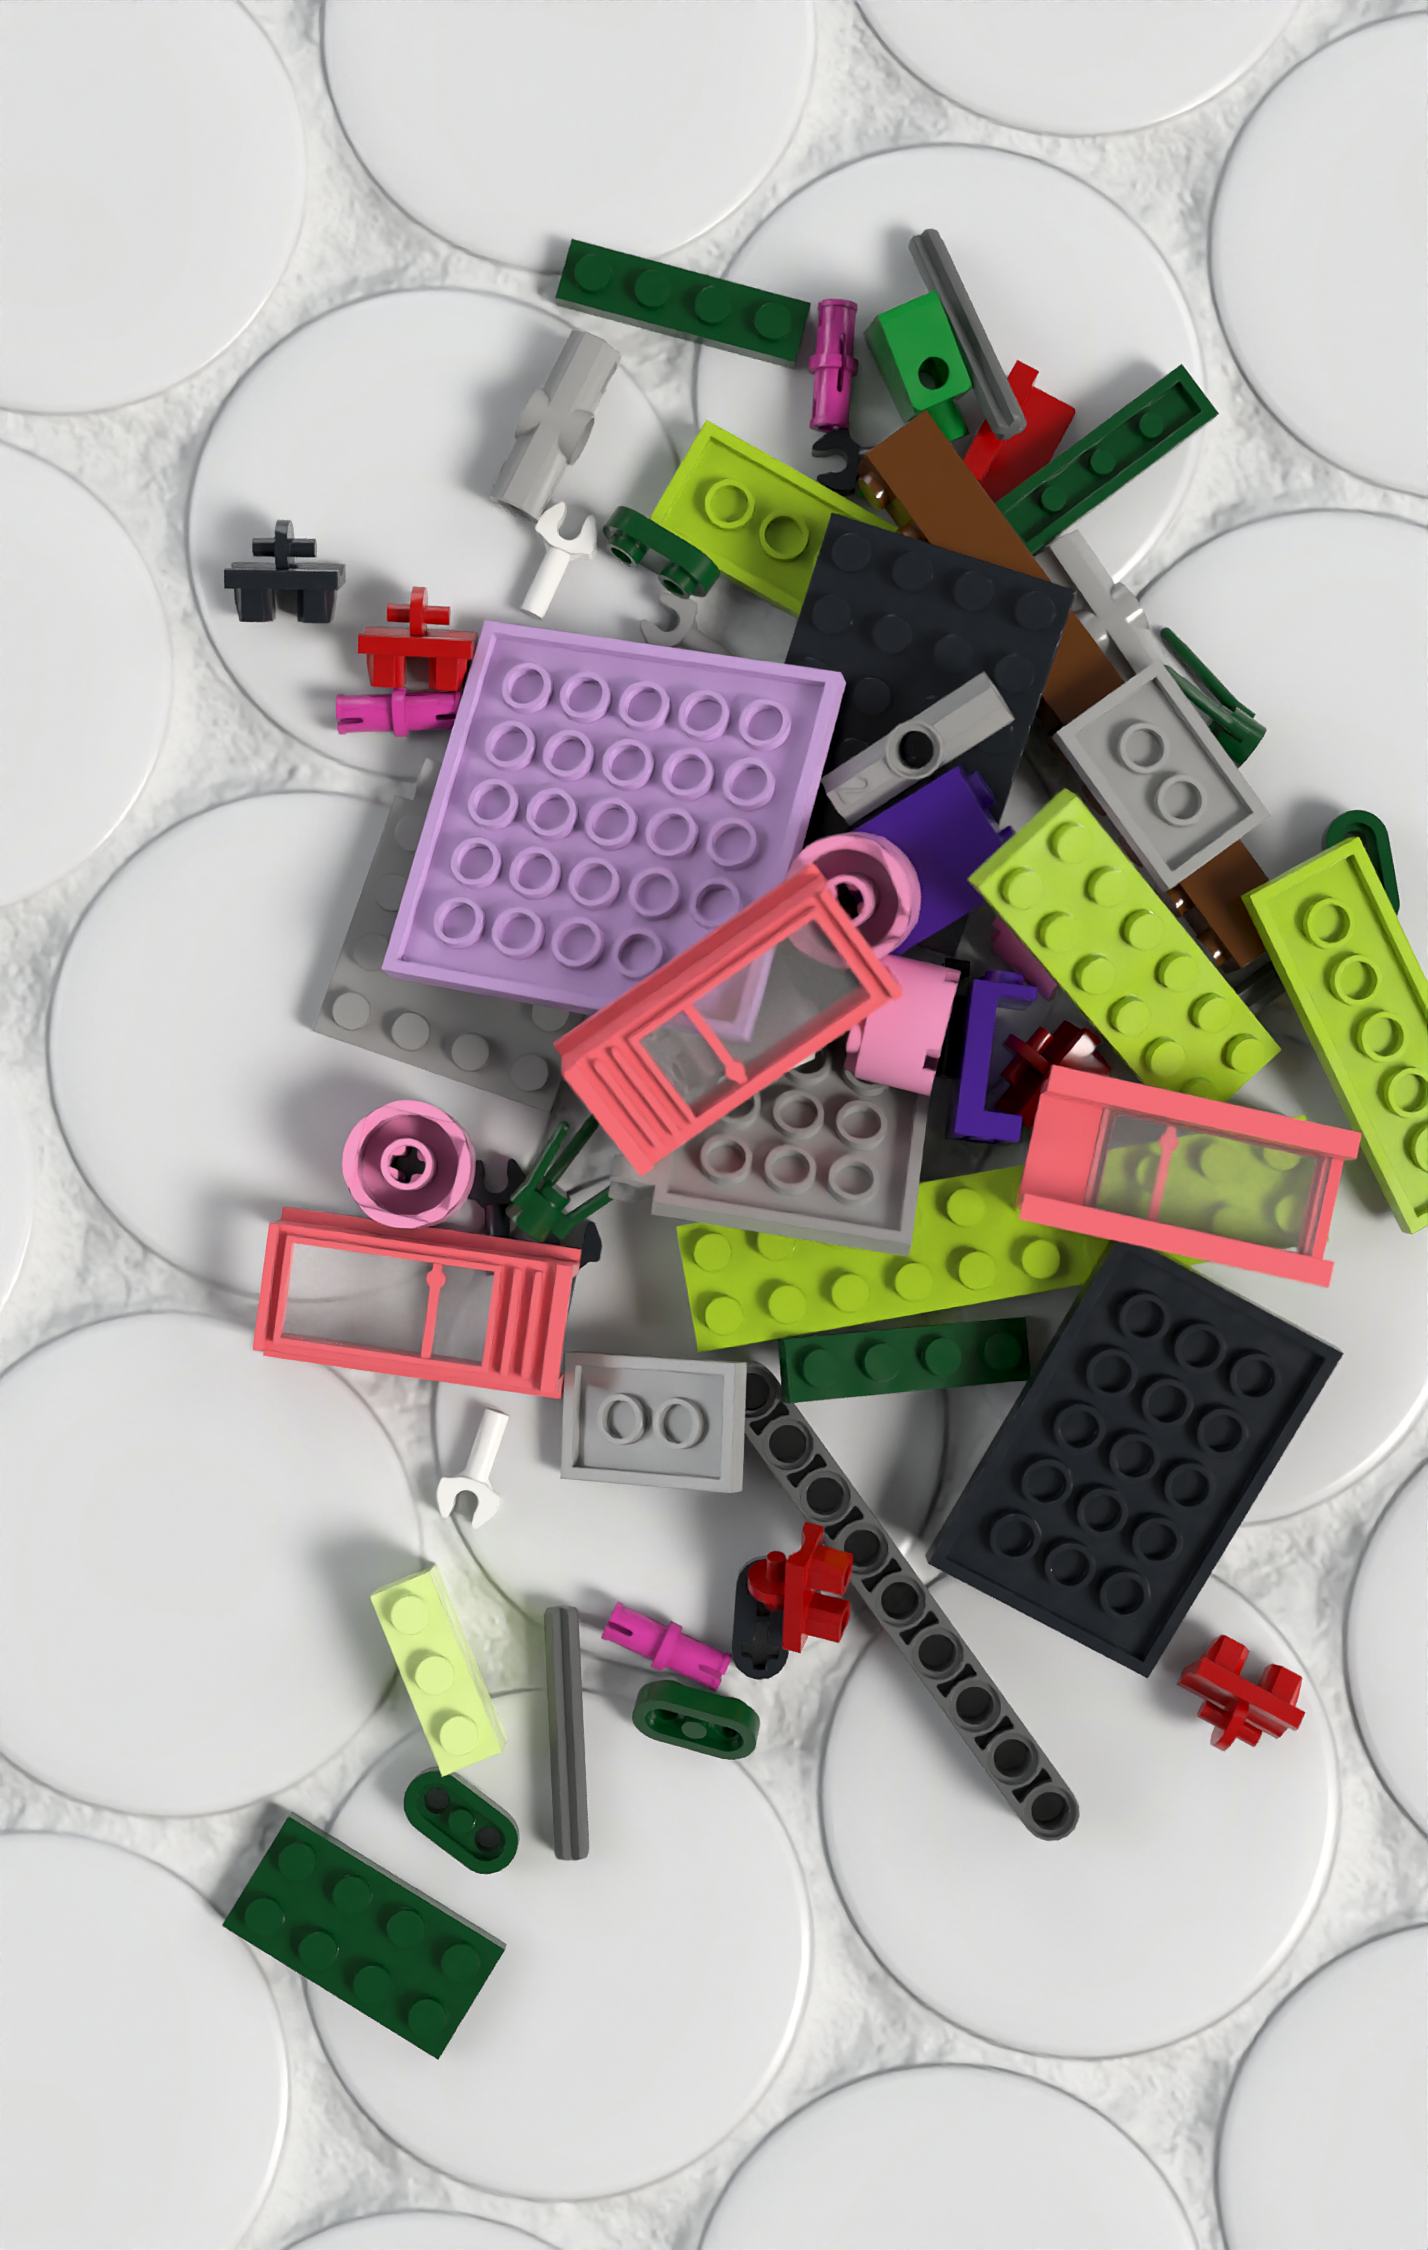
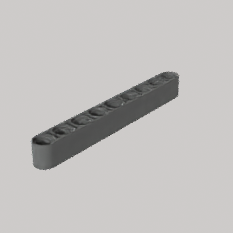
M747 1362V1373H755L762 1376L767 1381L769 1393L762 1405L756 1408H745V1435L809 1523L824 1526L823 1544L826 1547L844 1551L846 1538L857 1530H868L878 1537L879 1547L872 1559L866 1562L853 1561L850 1582L1025 1827L1035 1837L1045 1841H1058L1067 1837L1076 1828L1080 1817L1079 1804L1069 1786L795 1403H783L781 1384L775 1375L765 1365L757 1362ZM783 1425L795 1426L805 1436L803 1451L799 1456L789 1460L776 1457L769 1448L771 1434ZM822 1477L836 1480L842 1488L840 1502L835 1508L828 1511L816 1510L806 1500L809 1485L814 1480ZM895 1582H905L915 1589L913 1606L901 1614L890 1613L881 1606L883 1591L888 1585ZM933 1634L947 1636L952 1641L950 1657L939 1665H928L919 1659L918 1650L921 1643L926 1637ZM969 1687H980L989 1693V1703L986 1710L976 1717H966L956 1711L958 1696ZM1008 1739H1016L1026 1745L1024 1760L1012 1769H1004L994 1763L996 1748L1001 1742ZM1045 1792L1060 1794L1063 1797V1807L1055 1818L1041 1821L1031 1815L1032 1804L1039 1795Z

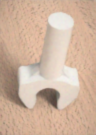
M563 501L545 511L535 527L537 537L544 541L546 554L520 610L537 620H543L568 563L577 559L592 560L598 547L594 515L587 517L582 525L581 533L575 539H563L558 534L567 513L566 504Z
M485 1408L465 1470L455 1476L446 1475L440 1480L437 1489V1502L442 1518H447L451 1514L456 1503V1496L463 1490L472 1491L478 1498V1507L474 1512L472 1521L474 1529L483 1525L498 1510L502 1495L494 1491L489 1475L509 1415Z

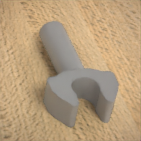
M661 593L659 595V604L667 612L679 619L680 623L674 631L663 632L646 619L640 621V629L646 644L736 657L698 630L695 618L698 613V605L690 598L682 599L672 593Z

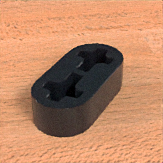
M767 1556L755 1557L744 1564L738 1573L735 1591L732 1632L733 1661L738 1670L744 1675L757 1680L769 1679L778 1674L786 1665L789 1654L788 1650L782 1649L784 1607L779 1611L769 1610V1613L757 1612L758 1600L750 1594L749 1589H746L749 1569L754 1563L766 1559ZM756 1622L768 1623V1643L779 1648L777 1655H767L765 1665L762 1666L753 1665L752 1655L741 1650L743 1644L753 1643Z

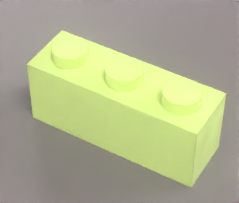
M437 1564L379 1587L370 1596V1599L442 1777L501 1753L508 1739Z

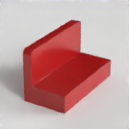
M1019 360L1014 364L1007 380L1027 421L1024 431L1013 435L1009 440L1002 441L995 437L985 418L963 459L994 504L1050 462L1075 415L1074 407L1036 388L1034 385L1039 371Z

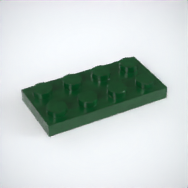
M293 1811L286 1819L222 1924L224 1928L437 2060L441 2057L507 1945Z

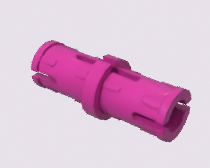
M824 299L822 302H818L817 305L819 312L816 355L809 358L808 371L814 375L812 415L809 427L814 431L828 433L836 429H850L852 377L858 375L859 365L858 359L853 357L858 305L853 301L845 299Z
M406 687L393 688L392 694H337L336 719H340V722H337L339 735H346V733L394 731L395 737L398 738L408 737L409 731L452 729L463 690L407 693Z
M617 1601L601 1636V1639L605 1641L609 1640L652 1660L650 1667L660 1672L667 1667L709 1687L714 1692L717 1691L722 1681V1674L725 1675L732 1658V1654L728 1652L724 1653L681 1633L683 1626L673 1621L666 1626L624 1606L619 1601Z

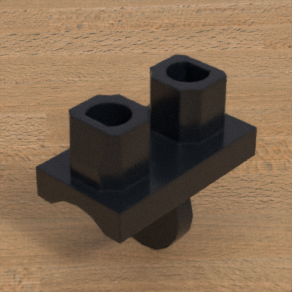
M277 520L275 538H253L252 540L253 556L275 557V563L233 562L231 568L224 569V589H234V599L240 622L274 621L276 619L275 589L297 590L298 622L330 623L334 619L337 591L346 583L345 564L294 563L295 557L316 558L317 541L316 539L294 538L291 520Z

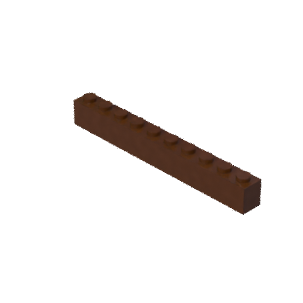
M926 410L864 454L857 468L858 473L861 475L858 479L859 487L865 498L876 510L880 511L885 508L899 527L895 533L1051 582ZM1072 609L1036 714L1048 731L1045 735V741L1049 749L1066 766L1070 762L1051 736L1125 683ZM1084 784L1082 791L1087 801L1101 816H1106L1107 814L1086 784ZM1121 835L1119 841L1125 853L1137 866L1143 867L1142 862ZM1240 839L1170 890L1163 893L1159 886L1156 888L1160 900L1177 918L1183 916L1197 934V937L1193 939L1216 969L1221 967L1225 974L1240 970L1266 951L1241 896L1268 882L1269 878Z

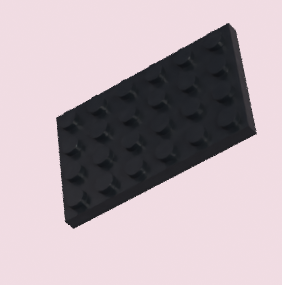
M831 513L784 664L841 672L846 682L821 778L891 733L898 725L911 720L982 672H985L995 685L1015 720L852 826H849L842 815L838 813L820 781L802 851L819 840L852 832L960 764L967 775L978 770L984 778L997 802L988 809L997 824L1000 825L1077 590ZM911 731L902 740L901 755L908 765L915 768H923L931 761L934 755V745L927 734L921 731ZM846 887V893L838 897V903L842 909L853 908L856 915L859 916L857 912L858 905ZM970 912L916 945L954 958L957 954Z
M1110 1240L925 1555L927 1563L1148 1678L1344 1353L1337 1346L1162 1251Z

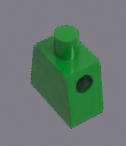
M936 289L878 314L864 331L863 336L904 423L910 422L926 410L950 443L969 435V430L956 401L972 389V385ZM918 372H925L931 375L935 381L936 389L924 387L919 380Z

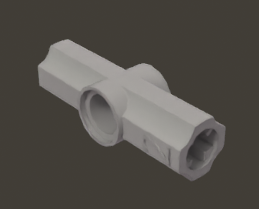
M572 329L543 389L538 387L530 396L517 424L515 432L517 441L508 459L504 462L496 483L493 484V489L489 494L490 500L506 512L524 521L538 523L567 465L573 466L580 457L594 426L596 415L593 413L602 395L605 393L611 377L617 370V365L621 359L620 352L611 347L605 340L587 331L580 332Z
M1078 529L1060 537L1035 557V560L1052 583L1077 590L1072 606L1073 612L1125 683L1158 659H1160L1163 665H1168L1173 669L1163 651L1160 650L1147 631L1149 629L1148 619L1138 600L1121 582L1115 584Z
M982 672L911 720L898 725L891 733L822 777L820 781L838 813L842 815L849 826H852L927 776L936 773L941 767L1011 723L1015 718L987 674ZM911 731H921L927 734L934 745V755L931 761L923 768H915L908 765L901 755L902 740Z

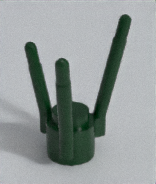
M1163 628L1160 632L1161 638L1222 705L1219 707L1170 666L1164 665L1187 699L1210 717L1206 723L1207 727L1237 769L1240 768L1264 737L1267 728L1253 719L1256 714L1240 703L1170 628Z
M593 1114L587 1118L545 1174L570 1129L566 1121H561L550 1139L547 1140L523 1183L510 1196L512 1202L505 1208L506 1214L519 1228L538 1242L543 1243L551 1233L560 1240H563L578 1223L614 1200L608 1197L609 1185L568 1213L565 1207L569 1204L571 1198L556 1184L599 1127L600 1123Z

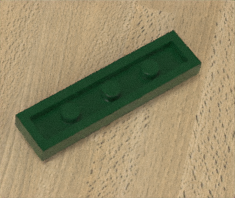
M571 239L555 297L556 305L790 369H795L811 310L810 302Z
M1180 364L997 501L995 505L1033 556L1213 421L1219 413L1185 367Z
M1026 1317L777 1339L783 1403H800L1026 1381L1031 1375Z

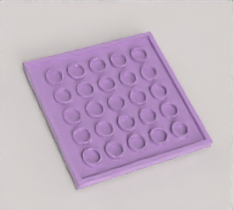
M484 620L381 970L390 978L594 1015L785 880L791 864L802 851L846 685L842 673ZM776 945L692 1003L718 1039L750 1045ZM684 1010L657 1027L703 1036Z

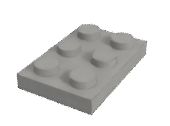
M1160 659L1153 662L1051 736L1163 893L1170 890L1271 816Z
M583 1351L565 1352L560 1479L722 1493L742 1492L747 1362Z

